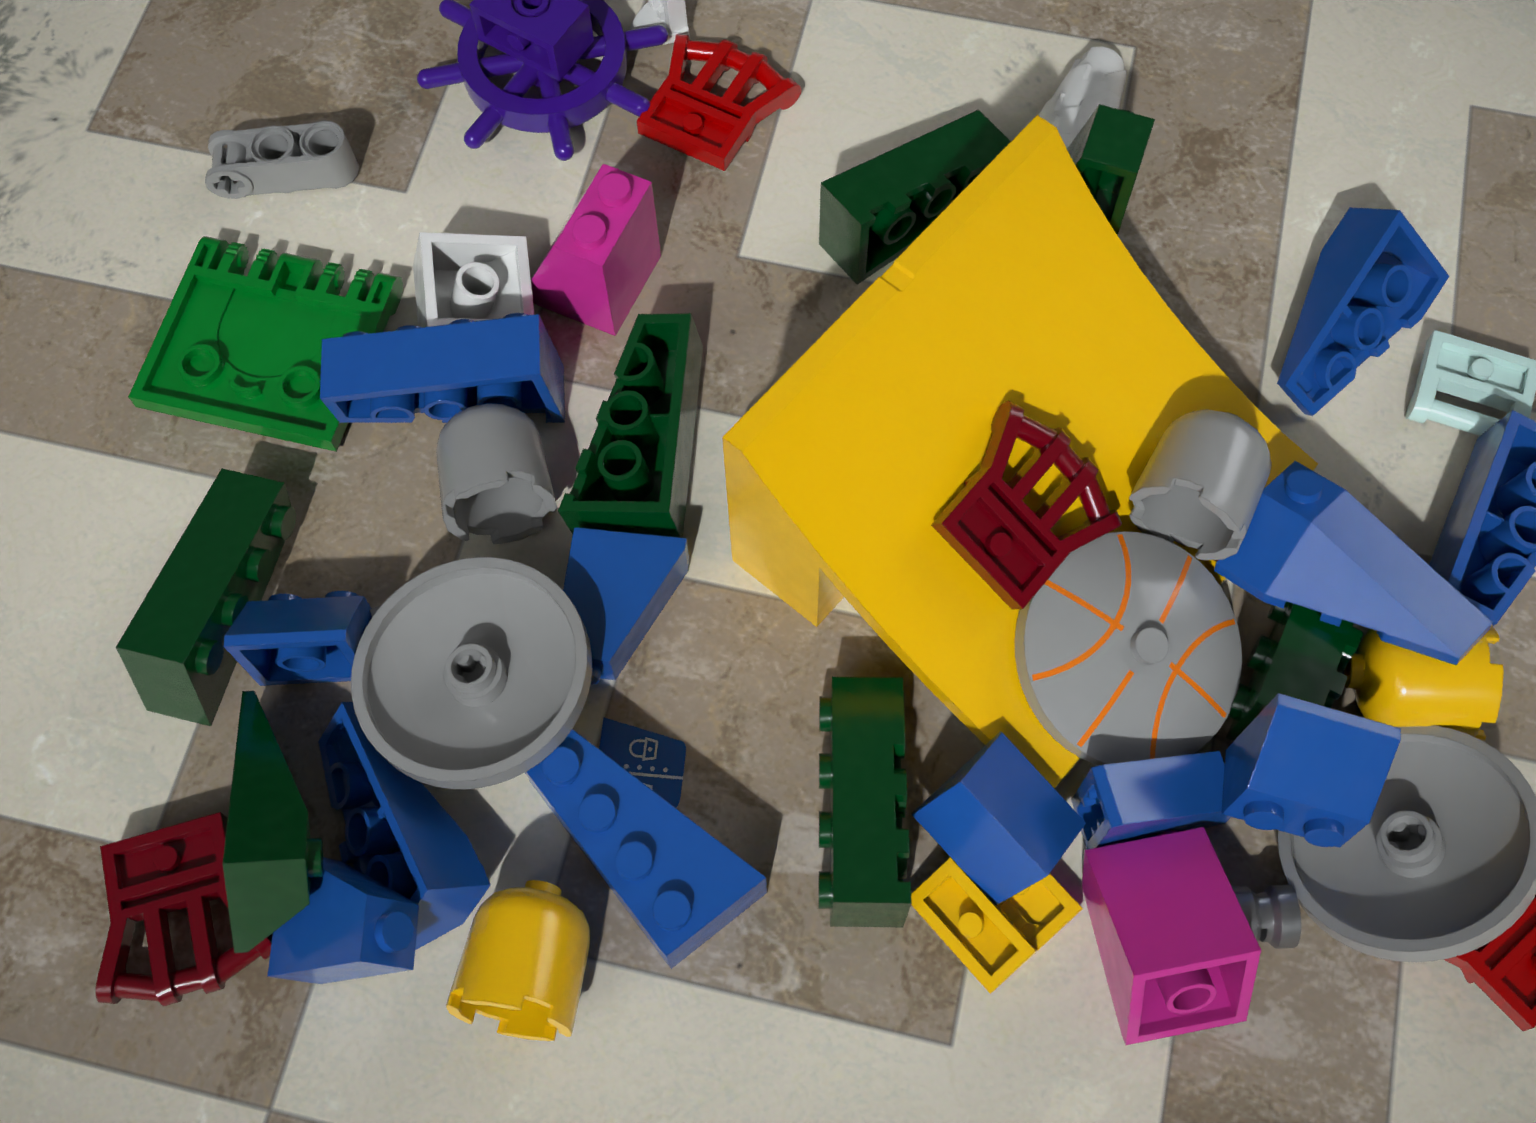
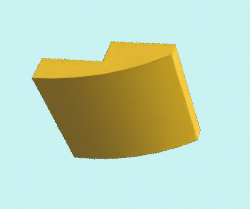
M951 857L911 894L912 907L990 994L1084 909L1051 873L995 906Z

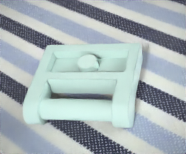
M1434 330L1426 342L1414 393L1406 411V419L1422 424L1427 419L1479 436L1500 420L1436 400V391L1507 412V414L1514 410L1530 418L1536 392V360Z

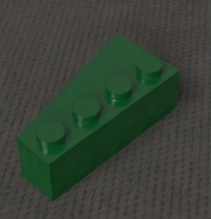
M1099 104L1067 150L1088 189L1118 235L1155 119L1135 114L1129 110L1116 109Z
M978 109L821 182L819 245L858 285L898 258L1011 141Z
M691 313L637 315L614 372L615 384L608 401H602L596 416L598 425L589 448H583L575 469L578 473L570 494L565 493L558 509L559 514L572 534L575 527L683 538L703 345Z
M222 468L116 646L147 711L212 726L237 663L235 658L224 648V636L248 601H262L284 543L291 536L295 527L296 510L291 506L284 482Z
M1287 601L1284 609L1272 605L1267 618L1276 623L1269 638L1261 634L1251 651L1246 666L1255 671L1248 687L1241 683L1239 684L1237 694L1231 705L1232 709L1228 717L1233 718V722L1226 738L1234 741L1278 693L1331 708L1334 700H1338L1343 692L1348 676L1341 672L1358 649L1363 632L1353 627L1354 623L1345 620L1341 621L1340 627L1320 621L1321 612Z
M832 677L830 696H819V732H830V753H819V789H830V811H819V848H830V871H819L818 909H830V927L903 928L912 904L911 882H903V879L907 878L910 854L909 829H902V818L906 817L907 774L906 769H901V759L905 757L906 745L903 678Z

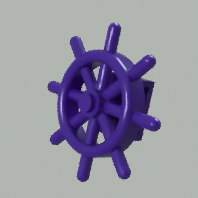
M443 0L439 5L440 14L444 18L463 27L458 42V63L422 69L417 75V82L424 89L464 82L468 95L482 112L464 134V142L469 148H480L501 124L524 132L550 133L556 158L561 161H567L574 154L570 128L579 126L594 118L610 103L638 117L642 112L649 109L650 102L647 98L622 86L627 69V51L663 45L668 39V32L661 25L623 31L617 15L604 0H473L469 4L470 8L454 0ZM593 31H594L598 36L594 37V36H593ZM489 45L506 53L484 57ZM603 56L596 72L576 63L580 60ZM516 73L502 90L488 79L490 77ZM565 79L579 87L568 93L561 94L559 83ZM533 85L540 87L542 98H524L523 96Z

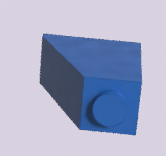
M574 527L563 591L580 615L590 640L592 652L591 685L598 684L600 679H617L687 574L690 563L687 538Z
M1220 751L1091 767L1071 799L1074 810L1086 822L1081 833L1087 850L1113 843H1124L1154 837L1170 830L1185 831L1225 824L1231 817L1222 814L1225 764Z
M323 857V877H311L310 904L273 932L267 977L325 984L413 970L419 904L340 860Z

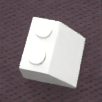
M419 233L413 263L419 327L449 325L452 321L459 319L474 321L501 319L512 313L534 315L526 236Z

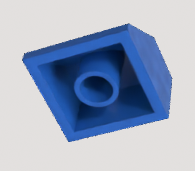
M332 591L327 593L325 598L302 599L293 594L271 595L267 601H248L225 634L224 648L260 686L351 681L354 656L364 630L372 619L370 612L372 608L364 596H359L349 591Z
M1278 693L1226 749L1222 814L1244 820L1247 825L1256 829H1276L1304 837L1308 843L1315 846L1340 848L1370 823L1401 741V728Z

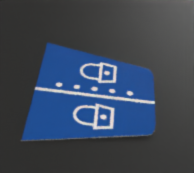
M604 717L599 750L673 807L677 808L682 791L686 757L685 743Z

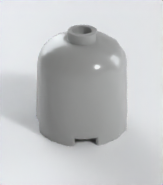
M482 404L469 407L455 414L444 425L439 434L436 456L442 516L447 530L464 541L469 540V533L491 535L493 544L521 540L540 531L543 528L542 518L549 511L554 512L557 506L543 445L534 421L519 409L505 404Z
M1206 409L1192 411L1179 417L1165 430L1129 499L1134 505L1129 515L1131 521L1142 533L1198 549L1195 558L1200 560H1223L1237 554L1270 474L1272 462L1266 441L1257 429L1232 413Z

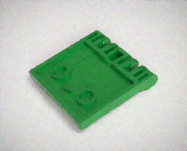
M203 236L197 244L128 398L137 408L337 452L348 423H339L320 399L322 339L342 337L344 334L354 331L368 334L384 332L389 317L396 313L403 293L402 278L385 273H378L374 277L372 271L359 269L356 271V275H354L346 297L339 296L345 278L344 267L341 264L328 262V265L323 269L321 260L289 253H282L280 257H277V253L274 250L264 248L256 255V260L253 261L248 275L244 276V270L247 268L249 251H247L245 244L236 242L229 244L226 240Z

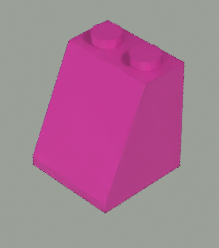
M602 164L531 279L533 304L616 336L661 257L651 181Z
M1204 827L1185 831L1170 830L1154 837L1124 843H1113L1084 850L1082 889L1125 1045L1247 1021L1261 948Z

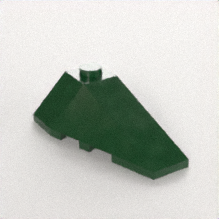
M242 691L223 855V871L234 953L249 952L310 904L311 877H323L322 838H310L308 810L255 691Z

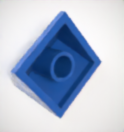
M1001 731L911 813L995 906L1047 877L1086 824Z

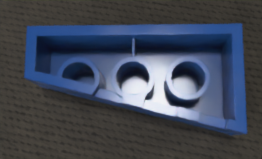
M512 313L501 319L484 321L459 319L452 321L449 325L423 328L415 325H406L397 328L395 331L370 334L354 331L348 332L342 337L322 339L320 399L339 423H412L415 419V413H425L430 418L447 423L455 414L469 407L482 404H505L517 408L523 413H546V423H565L564 365L539 314Z
M1514 410L1510 411L1477 438L1429 563L1437 573L1491 620L1493 626L1499 622L1536 571L1534 569L1536 567V421Z
M573 729L548 757L525 772L530 783L671 969L767 894V880L764 875Z

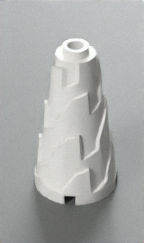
M1091 47L1081 59L1075 60L1071 70L1061 82L1053 97L1046 102L1038 116L1057 128L1066 148L1070 146L1099 104L1119 109L1126 79L1123 59L1114 50L1109 48Z

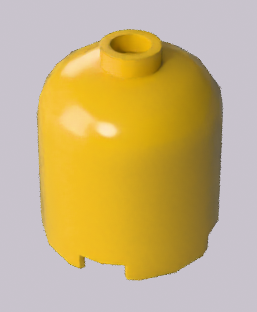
M1491 625L1490 630L1457 665L1384 642L1379 638L1376 630L1370 629L1362 639L1358 652L1353 654L1344 669V675L1348 676L1345 687L1355 689L1356 702L1366 719L1394 727L1436 725L1451 728L1485 741L1486 735L1484 730L1479 729L1482 722L1496 723L1502 698L1503 664L1490 663V649L1488 643L1496 644L1499 642V634Z
M529 880L525 882L524 887H513L494 892L479 906L473 918L446 1004L448 1012L468 1024H473L475 1013L499 1020L497 1033L511 1037L555 1041L557 1029L560 1034L566 1037L572 1036L590 947V929L584 913L571 901L560 896L561 889L558 886L545 881Z

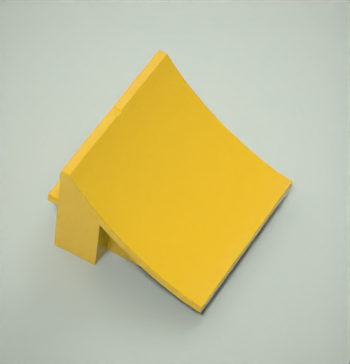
M1036 115L907 247L881 277H878L722 437L732 560L816 627L845 597L901 661L982 743L986 745L1001 731L1052 787L1056 789L1080 758L1065 749L1044 729L1026 700L1020 684L1015 660V631L1020 609H1011L931 526L965 487V481L979 471L993 434L991 424L999 407L1004 402L1011 401L1023 407L1025 416L1052 429L1062 428L1071 438L1069 446L1081 459L1088 457L1097 466L1098 472L1096 477L1110 510H1117L1122 522L1120 527L1109 533L1123 531L1142 533L1129 516L1134 507L1133 502L1129 499L1165 430L1173 421L1189 412L1208 409L1232 413L1257 429L1267 443L1272 462L1265 487L1294 461L1314 471L1318 463L1278 429L1230 380L1192 337L1158 294L1115 233L1074 164L1057 128ZM1017 438L1002 477L1007 484L1034 454V446ZM1054 464L1023 499L1024 503L1034 513L1037 512L1061 483L1063 474ZM1079 497L1050 529L1056 537L1081 526L1088 520ZM1175 541L1173 542L1195 557L1198 549L1184 546ZM1197 559L1221 586L1226 578L1214 571L1218 560Z

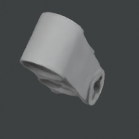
M332 121L288 126L272 125L264 128L237 131L221 130L210 135L208 140V149L213 156L212 168L206 173L205 184L212 193L220 197L232 199L248 195L291 193L322 188L337 189L353 182L358 175L359 164L343 129Z

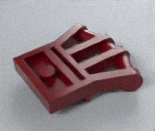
M1006 401L999 407L991 424L993 434L979 471L965 481V487L931 526L1011 609H1024L1070 552L1120 527L1122 522L1117 510H1110L1096 477L1098 472L1097 466L1088 457L1081 459L1069 446L1071 438L1064 430L1059 427L1052 429L1024 415L1023 407L1011 401ZM1017 438L1034 446V454L1007 484L1002 477ZM1054 464L1063 474L1061 483L1037 512L1034 513L1024 503L1023 499ZM1079 497L1088 520L1081 526L1056 537L1050 529Z
M218 812L100 846L111 923L95 988L96 999L99 1003L118 1004L122 998L159 1001L163 1007L181 1002L183 994L203 989L208 994L225 988L227 980L261 956L266 960L270 957L272 935H269L249 952L234 953V946H232L220 956L218 955L209 901L221 898L228 908L223 871L228 817L223 813ZM187 907L196 965L177 970L175 968L167 913ZM142 920L145 923L152 975L127 973L126 971L136 922Z

